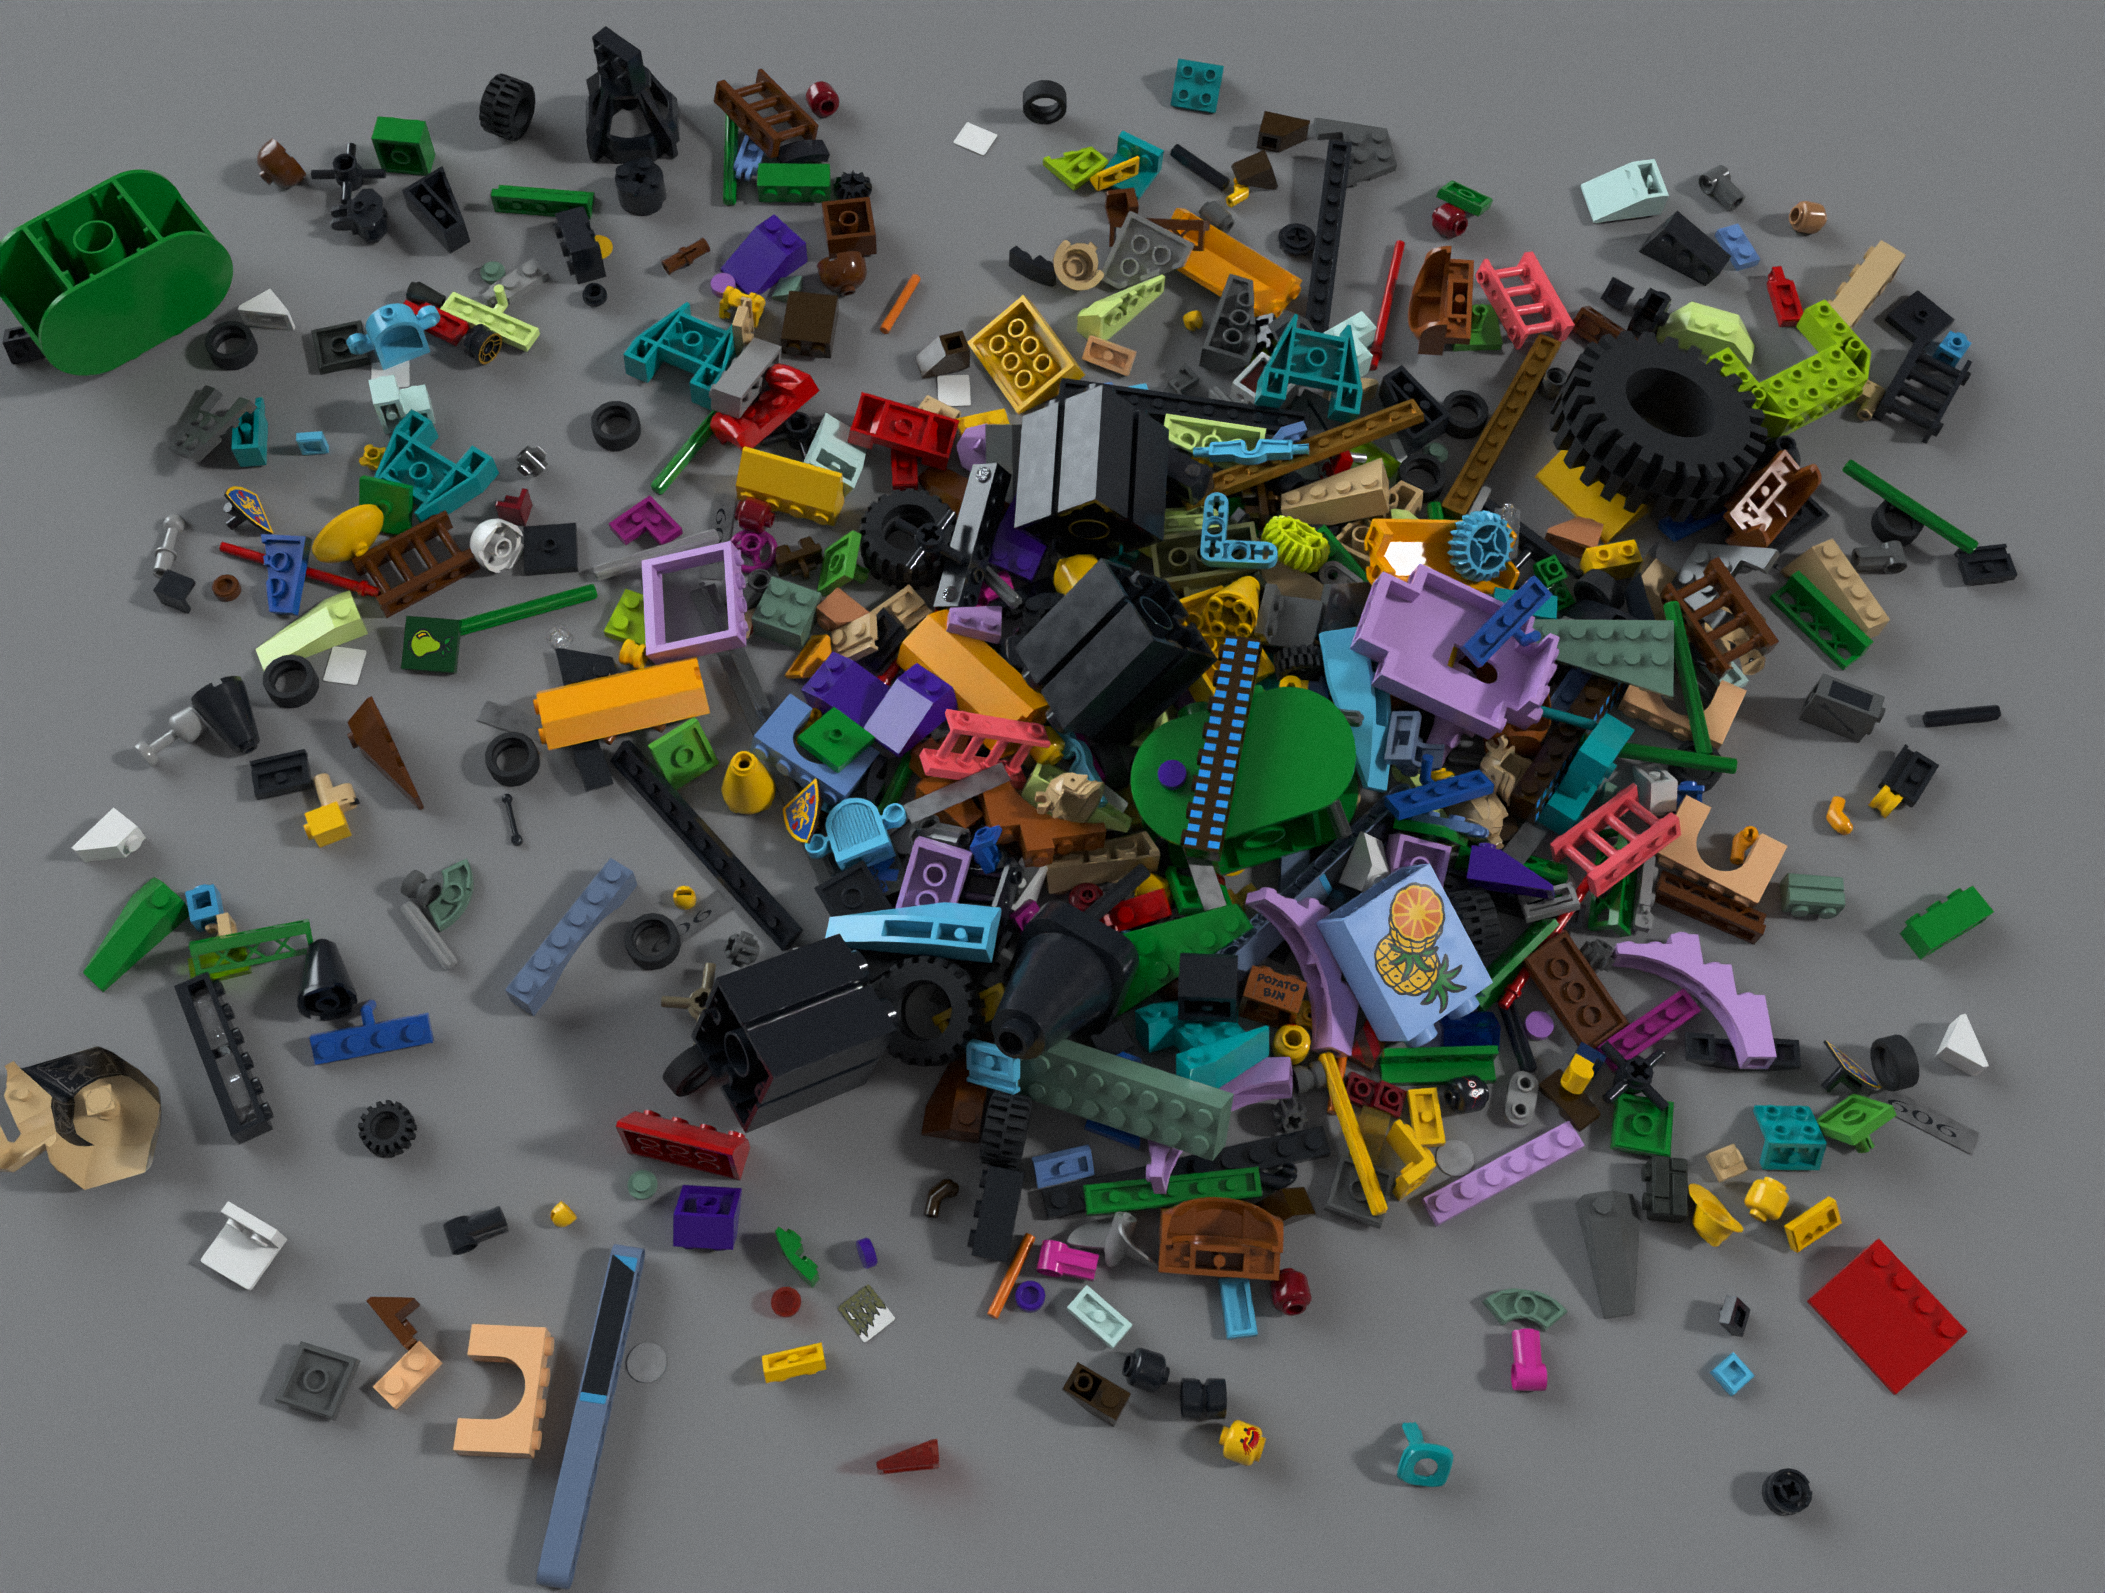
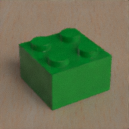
M378 116L371 140L381 169H385L386 172L421 176L430 174L436 154L426 121Z

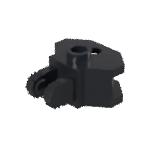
M372 188L362 189L353 199L347 200L346 205L331 207L330 215L334 218L331 219L330 227L336 231L351 230L353 235H359L367 243H378L388 233V213L383 207V198Z
M1650 288L1643 299L1640 298L1634 306L1633 311L1635 313L1628 325L1627 331L1632 332L1635 330L1640 334L1643 331L1655 333L1659 326L1663 327L1670 317L1667 311L1671 306V297L1665 292H1658Z

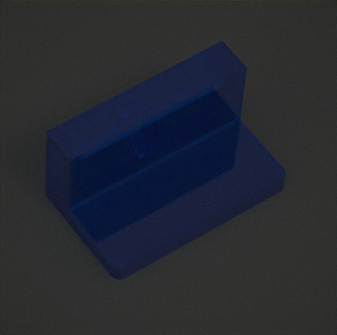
M1471 1012L1453 1020H1450L1446 1015L1438 1020L1442 1028L1441 1047L1498 1045L1499 1052L1501 1026L1493 1012Z

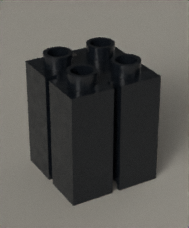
M1104 383L1090 384L1085 387L1083 393L1067 399L1050 400L1045 403L1044 408L1024 415L1022 417L1014 528L1044 546H1049L1050 539H1053L1052 550L1065 558L1077 554H1093L1098 561L1101 558L1108 560L1119 556L1120 544L1123 545V552L1129 553L1164 541L1169 429L1150 417L1149 412L1145 408L1132 405L1117 395L1116 390L1112 386Z
M1103 558L1015 646L1026 666L1021 672L1022 677L1034 691L1043 694L1050 706L1045 713L1046 718L1058 732L1064 735H1070L1072 732L1084 734L1098 743L1110 740L1127 745L1134 742L1218 659L1195 623L1190 622L1187 626L1182 625L1190 615L1167 580L1138 570L1134 573L1130 567Z
M840 933L717 977L705 1003L706 1009L702 1010L691 1037L705 1059L715 1080L729 1075V1082L722 1085L720 1089L745 1134L865 1085L879 1061L878 1058L884 1053L897 1031L898 1018L892 1003L887 998H878L871 985L862 987V984L869 980L867 962L859 951L849 950Z

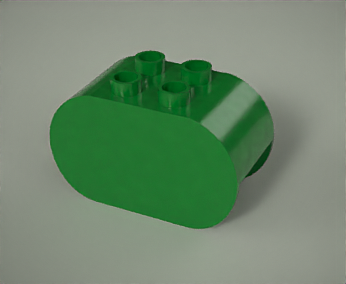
M129 170L114 175L16 227L0 242V298L48 361L60 371L72 375L88 376L111 371L128 361L138 358L142 353L167 339L181 334L187 328L205 319L220 305L230 288L233 278V263L225 247L199 219L182 198L176 187L163 175L150 170Z
M1255 685L1221 861L1211 860L1217 877L1336 839L1325 808L1335 803L1338 799H1340L1348 823H1351L1357 808L1359 794L1355 771V740L1352 729L1343 713L1324 696L1298 687H1277L1264 691L1263 686ZM1205 701L1186 705L1179 710V718L1170 720L1155 729L1140 746L1131 770V791L1144 831H1147L1154 843L1159 836L1169 842L1168 852L1173 865L1179 868L1189 867L1183 848L1180 845L1182 830L1188 829L1189 819H1186V809L1188 802H1193L1195 792L1191 791L1194 775L1199 774L1200 766L1197 765V755L1199 748L1204 749L1206 739H1202L1203 726L1205 722H1209L1211 715L1207 711L1208 702ZM1168 760H1177L1186 769L1187 780L1181 788L1176 790L1164 788L1158 779L1159 767Z

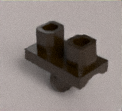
M1264 482L1239 492L1241 503H1253V505L1244 506L1243 510L1251 516L1248 522L1254 521L1256 523L1257 530H1262L1265 527V519L1269 515L1275 516L1277 511L1281 509V497L1274 495L1272 491L1265 493Z
M808 536L798 541L799 550L791 552L789 546L785 544L776 547L775 561L779 577L791 574L792 577L801 575L804 581L809 580V572L816 570V565L823 562L820 543L815 544L812 538Z

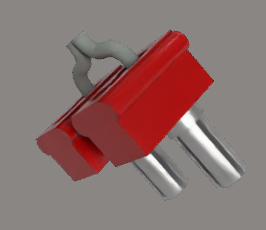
M1347 450L1329 457L1331 464L1328 461L1325 462L1326 459L1316 462L1315 466L1318 467L1319 477L1322 480L1349 470L1353 462L1365 463L1367 456L1366 454L1352 453Z

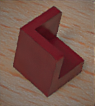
M522 488L519 497L506 495L504 502L497 501L495 505L499 519L520 526H526L533 506L528 489Z

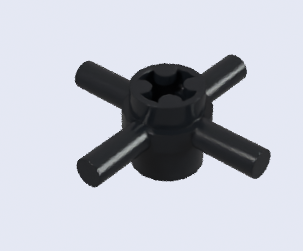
M348 143L346 153L340 154L333 159L334 169L311 170L312 180L335 179L342 188L341 204L346 205L347 200L351 199L352 191L362 187L363 179H386L385 169H362L355 158L356 145L354 143Z
M796 411L785 420L784 431L769 434L762 440V444L766 446L787 441L790 447L800 450L804 462L814 434L817 432L821 422L812 424L807 414Z
M949 509L937 524L926 523L919 528L901 518L897 519L894 526L915 538L916 551L904 565V569L908 573H913L922 560L935 562L942 555L960 565L964 563L966 555L946 544L944 532L957 516L953 510Z
M1608 1041L1600 1047L1602 1052L1618 1067L1613 1079L1614 1086L1602 1096L1607 1104L1613 1103L1623 1093L1637 1095L1642 1092L1661 1112L1669 1106V1103L1650 1085L1654 1073L1653 1068L1666 1057L1662 1049L1655 1050L1646 1059L1633 1057L1626 1060Z

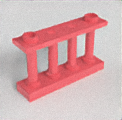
M1533 251L1525 252L1515 267L1494 270L1488 258L1483 260L1475 274L1477 282L1481 285L1516 350L1521 349L1528 335L1550 331L1555 340L1562 342L1567 339L1575 324ZM1519 276L1524 283L1521 286L1504 288L1500 279ZM1529 294L1535 304L1515 307L1510 297ZM1540 313L1545 320L1543 323L1525 325L1520 316Z
M946 709L945 716L950 732L939 750L923 748L919 756L925 775L954 780H962L1002 762L1011 779L1009 782L1013 788L1023 789L1026 779L1021 765L1033 746L1049 748L1051 744L1044 725ZM961 734L973 736L964 753L951 752ZM985 738L998 740L988 757L975 756ZM1009 742L1021 744L1011 761L999 760Z
M1632 783L1627 788L1620 790L1612 799L1563 835L1556 837L1550 844L1552 858L1554 862H1560L1565 857H1569L1588 873L1587 879L1590 892L1599 897L1681 836L1679 817L1672 812L1664 818L1658 819L1640 805L1637 785ZM1630 810L1651 827L1642 834H1637L1618 818ZM1609 825L1630 843L1621 850H1617L1600 837L1598 833ZM1589 841L1609 858L1596 866L1576 849Z

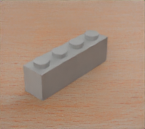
M754 337L748 345L743 347L738 358L733 359L729 369L723 371L720 380L711 386L709 398L712 399L711 409L739 419L767 384L765 376L768 369L774 364L780 363L782 346Z

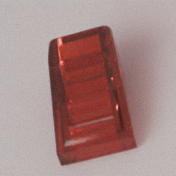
M938 1439L926 1441L877 1461L878 1474L938 1469L940 1467Z

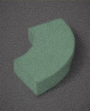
M467 858L441 871L443 876L442 891L436 900L427 905L440 932L450 927L461 917L471 900L474 879Z
M1518 1288L1496 1292L1482 1302L1502 1326L1511 1321L1524 1320L1535 1324L1543 1332L1568 1312L1559 1302L1542 1292Z

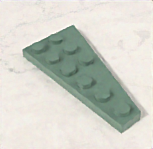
M1534 620L1532 628L1541 634L1540 640L1535 643L1539 644L1549 633L1560 637L1557 645L1559 654L1555 660L1557 663L1565 666L1570 665L1581 669L1583 672L1620 684H1629L1638 687L1639 690L1648 693L1650 691L1673 700L1674 620Z

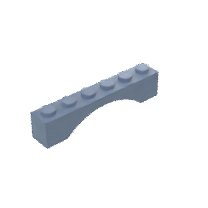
M612 858L608 860L505 989L512 1003L535 1016L552 994L563 970L582 942L603 919L621 907L636 888L637 882L633 871Z

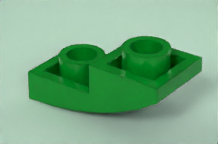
M1552 555L1533 565L1535 576L1553 596H1558L1557 613L1576 603L1563 581L1568 576L1556 555Z
M778 1226L775 1233L786 1260L798 1276L813 1288L820 1279L819 1273L816 1270L818 1266L806 1256H803L802 1259L800 1258L804 1252L803 1246L800 1243L802 1238L793 1230L788 1228L787 1231H784Z

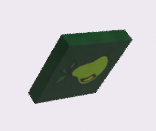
M406 616L401 669L457 674L462 621Z

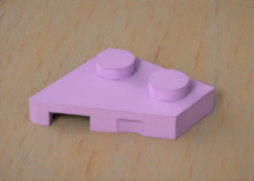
M1002 607L950 608L947 616L946 632L998 644L1001 638Z

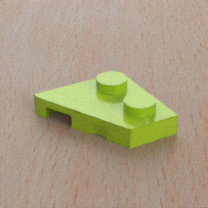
M1092 146L1082 148L1079 151L1065 152L1063 157L1051 159L1050 156L1043 158V166L1073 191L1080 188L1093 175L1104 170L1108 165V159Z
M625 589L604 629L605 637L623 643L627 639H632L638 645L646 644L643 594Z

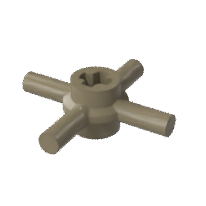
M705 963L702 987L695 990L689 998L662 996L661 1007L688 1009L690 1015L698 1021L702 1010L706 1009V1006L705 1008H701V1006L707 1001L714 984L716 964Z

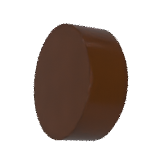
M221 575L214 580L212 591L220 601L230 602L240 595L241 585L233 575Z

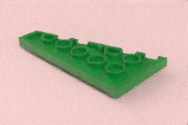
M1233 904L1124 933L1123 935L1137 949L1139 966L1122 1007L1113 1020H1116L1178 979L1180 953L1215 954L1252 930L1254 927L1241 906Z

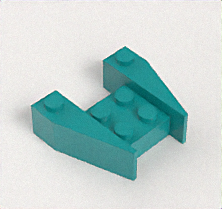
M686 302L633 340L623 354L626 374L648 383L663 362L695 374L689 382L691 401L712 410V399L709 398L711 386L720 380L724 370L727 371L736 355L732 324L726 331L691 316L690 303Z
M1294 314L1258 379L1254 405L1280 408L1286 400L1288 383L1330 391L1331 396L1327 419L1345 423L1354 421L1360 414L1363 389L1351 325H1347L1339 336L1296 328L1298 314Z
M411 409L395 427L374 477L412 485L413 503L419 506L414 513L419 523H422L432 515L439 514L445 510L449 515L483 493L497 477L499 471L493 457L473 445L456 464L430 449L439 438L438 433L431 420Z
M1606 713L1577 752L1564 779L1546 804L1537 821L1559 835H1563L1582 821L1584 817L1580 816L1603 780L1605 778L1609 779L1617 767L1613 762L1635 730Z
M1178 1001L1150 1004L1147 1007L1135 1010L1136 1039L1149 1053L1173 1045L1182 1052L1176 1054V1075L1219 1089L1269 1056V1027L1266 1025L1245 1032L1238 1024V1010L1236 1023L1178 1020Z

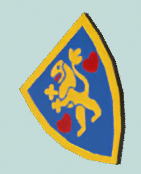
M815 778L782 808L786 828L790 835L799 842L810 844L813 835L821 833L820 821L826 823L829 814L820 810L821 792L818 778Z

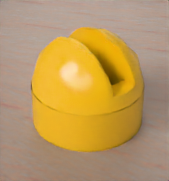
M1191 311L1182 317L1184 325L1189 331L1195 332V327L1201 329L1203 326L1201 311Z
M683 885L674 891L673 900L677 908L688 910L695 905L696 895L692 888Z
M560 1201L551 1211L550 1217L552 1222L560 1228L570 1225L577 1219L575 1213L563 1201Z

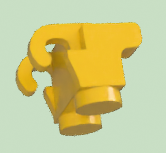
M727 286L719 303V318L730 319L731 313L727 312V310L731 306L737 308L738 305L741 306V297L751 298L754 328H757L759 318L764 312L765 299L757 295V293L751 292L747 295L732 286Z

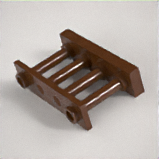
M758 69L755 84L733 89L725 80L717 82L713 101L770 159L778 156L780 143L798 136H802L805 140H816L819 125L763 69ZM759 93L764 98L750 104L743 99V97ZM771 107L778 112V114L762 118L757 113ZM787 121L793 128L777 133L771 126Z
M446 510L432 515L428 520L368 550L365 554L351 559L358 575L362 576L368 573L380 590L381 595L376 597L386 618L481 569L479 563L475 560V555L472 553L471 548L461 551L448 532L453 526ZM437 536L440 537L452 555L450 559L438 564L425 545V542ZM414 548L429 568V570L417 576H414L401 556ZM391 560L406 581L393 589L390 588L378 567Z
M1718 556L1708 563L1703 571L1704 577L1678 591L1670 582L1665 585L1659 596L1663 606L1670 601L1679 602L1687 636L1706 661L1708 670L1715 674L1718 680H1721L1731 668L1728 663L1754 649L1764 656L1775 648L1779 640ZM1709 585L1712 586L1718 593L1719 598L1691 612L1683 599ZM1724 606L1728 608L1733 614L1734 619L1706 633L1698 620ZM1738 628L1743 629L1748 635L1749 640L1721 655L1713 642Z

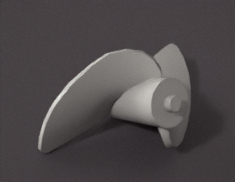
M1116 1212L1114 1217L1082 1225L1075 1229L1067 1240V1243L1071 1246L1103 1249L1105 1251V1263L1109 1267L1116 1266L1121 1258H1124L1126 1255L1158 1270V1264L1146 1256L1131 1241L1137 1219L1128 1212Z

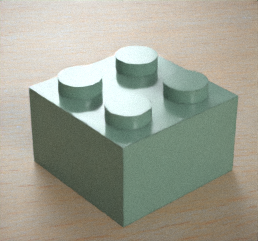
M772 576L751 618L754 635L801 651L817 622L816 607L822 602L821 593Z

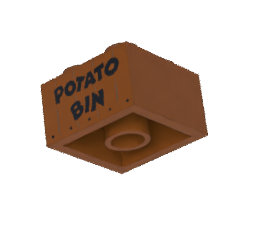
M1252 965L1238 1009V1016L1277 1029L1286 1024H1294L1299 1013L1307 982L1302 981L1295 975L1276 973L1267 966L1257 967Z

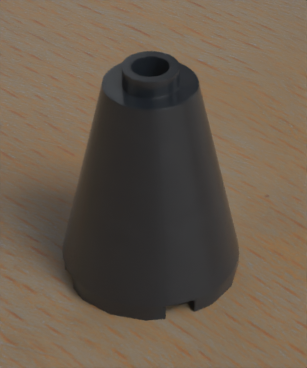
M224 677L220 679L222 684L214 687L212 683H209L198 690L191 698L193 708L235 753L241 752L242 754H248L256 750L260 737L246 686L241 677Z
M318 939L307 948L297 997V1007L299 1013L311 1019V1015L320 1016V1021L339 1019L352 1012L354 1004L357 1005V993L337 945L327 939Z

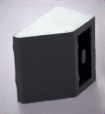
M1180 953L1178 1020L1236 1023L1238 1010V955Z

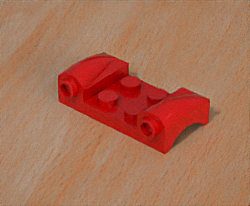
M774 364L768 369L765 376L771 390L761 394L759 400L752 406H749L739 419L717 412L710 422L712 431L722 445L729 441L741 451L744 446L753 449L820 391L811 375L789 365Z
M861 392L847 442L868 449H872L873 444H878L923 457L921 464L946 471L959 420Z

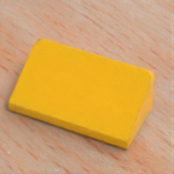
M1139 156L1096 173L1090 178V182L1097 191H1100L1138 175Z

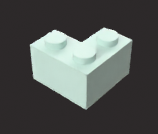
M1362 311L1324 332V334L1339 336L1347 325H1351L1360 378L1368 374L1373 355L1367 348L1372 346L1377 329Z
M394 375L380 376L368 380L373 405L385 434L393 433L395 427L411 409L431 420L433 424L436 423L425 384L399 389Z

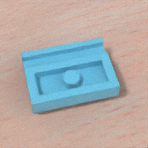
M974 1038L971 1039L966 1046L967 1069L969 1070L967 1082L1012 1095L1020 1092V1087L1018 1086L1020 1059L1004 1055L995 1044Z

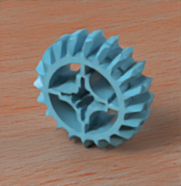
M1483 510L1473 511L1470 515L1462 516V521L1455 522L1457 530L1450 531L1453 539L1447 542L1451 545V550L1447 554L1453 556L1449 563L1455 566L1454 571L1461 574V577L1474 582L1491 581V578L1499 577V571L1506 570L1505 562L1511 561L1508 557L1509 553L1515 551L1510 547V543L1515 539L1509 537L1512 529L1506 527L1508 521L1501 519V516L1496 513Z

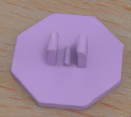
M985 424L966 428L956 445L961 467L971 472L973 464H986Z

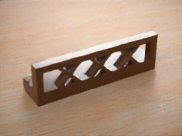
M1110 217L1109 247H1113L1116 241V227L1122 228L1126 217ZM1146 218L1167 230H1172L1173 233L1182 238L1189 231H1199L1198 246H1194L1192 251H1204L1205 231L1209 230L1210 220ZM1177 230L1185 231L1182 234H1180Z
M1591 306L1582 307L1573 320L1575 326L1572 330L1590 343L1593 341L1598 344L1600 338L1607 334H1611L1617 339L1620 332L1627 331Z
M1665 870L1661 872L1654 889V902L1753 945L1764 934L1766 928L1764 921L1767 914L1749 906L1746 908L1728 897ZM1665 880L1668 881V882H1670V883L1675 884L1676 886L1671 885V884L1665 882ZM1745 915L1750 916V917H1752V918H1754V919H1757V921H1755V920H1753V919H1750V918L1746 917Z

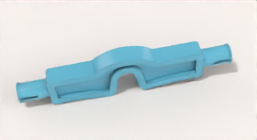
M1260 439L1252 451L1247 450L1244 440L1210 442L1209 447L1193 448L1194 458L1209 457L1210 462L1235 461L1242 465H1256L1267 460H1291L1293 455H1309V443L1293 444L1291 439Z
M1054 728L1065 742V748L1062 752L1064 755L1063 759L1069 760L1076 755V760L1070 767L1069 772L1087 775V780L1103 782L1093 766L1092 753L1087 744L1077 739L1074 732L1070 735H1064ZM1104 794L1098 805V808H1102L1106 806V804H1108V800L1105 798Z

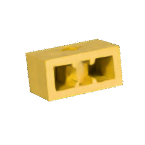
M1635 539L1586 548L1578 565L1584 571V574L1592 569H1599L1608 573L1615 580L1633 577L1643 559Z

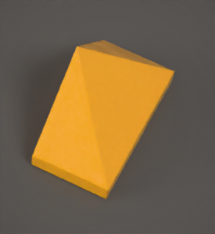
M827 634L812 635L784 676L787 679L812 677L832 653L830 637Z

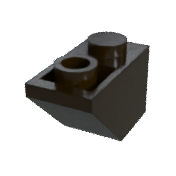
M1264 111L1256 148L1280 153L1306 141L1310 120Z
M963 330L938 336L915 357L922 379L970 368V349Z
M1077 1362L1062 1388L1067 1395L1087 1412L1112 1427L1118 1421L1131 1395L1130 1392Z

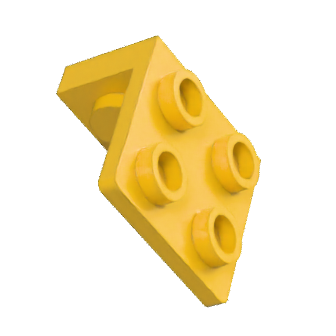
M1398 1119L1392 1125L1385 1139L1406 1165L1400 1171L1401 1175L1395 1179L1397 1184L1392 1191L1394 1196L1400 1201L1424 1184L1437 1165L1431 1151L1426 1147H1422L1416 1140V1134L1411 1126L1404 1124Z

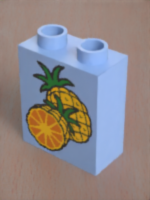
M1430 863L1400 867L1316 922L1379 1041L1404 1042L1407 1048H1417L1428 1043L1438 1034L1433 1025L1446 1015L1450 1020L1474 1011L1480 1004L1475 995L1493 983Z

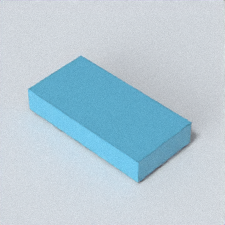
M1219 1278L1218 1285L1227 1340L1257 1337L1258 1331L1249 1279Z

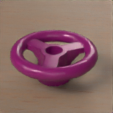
M743 530L731 538L730 541L734 546L741 550V554H745L750 558L754 565H741V572L750 574L756 569L767 570L775 563V548L778 545L774 537L768 532L764 531L761 534ZM768 542L771 549L770 556L762 563L759 557L760 551Z

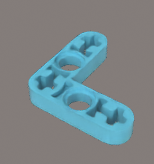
M1219 492L1208 495L1204 502L1200 547L1202 562L1209 567L1270 569L1274 567L1278 561V552L1274 544L1262 541L1226 540L1229 514L1228 499ZM1215 502H1220L1218 516H1214L1213 506ZM1217 524L1221 526L1222 531L1219 534L1212 535L1208 533L1207 529L1209 526ZM1211 543H1215L1216 553L1211 558L1209 557ZM1237 549H1242L1247 554L1245 558L1237 560L1232 557V553ZM1251 550L1255 552L1254 560H1251ZM1265 551H1268V559L1264 560L1262 555Z

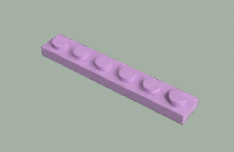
M1567 1121L1424 1197L1421 1202L1437 1227L1577 1152L1585 1145L1570 1121Z

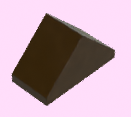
M1265 150L1231 165L1236 180L1240 185L1272 190L1278 188L1273 168Z
M1305 1187L1282 1188L1254 1204L1274 1216H1280L1283 1220V1227L1316 1214Z

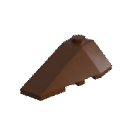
M929 466L918 476V482L924 491L929 492V496L936 495L942 499V504L947 503L956 513V519H958L969 479L948 468L944 471ZM1006 501L1004 502L998 527L1010 506Z
M371 696L363 702L347 722L351 729V732L347 734L350 743L354 749L359 747L363 756L413 805L422 810L424 805L386 723Z
M979 1031L981 1035L978 1040L995 1044L992 1032ZM961 1054L959 1056L960 1059L948 1064L926 1105L921 1135L979 1144L988 1087L967 1082L969 1070L967 1069L966 1054Z

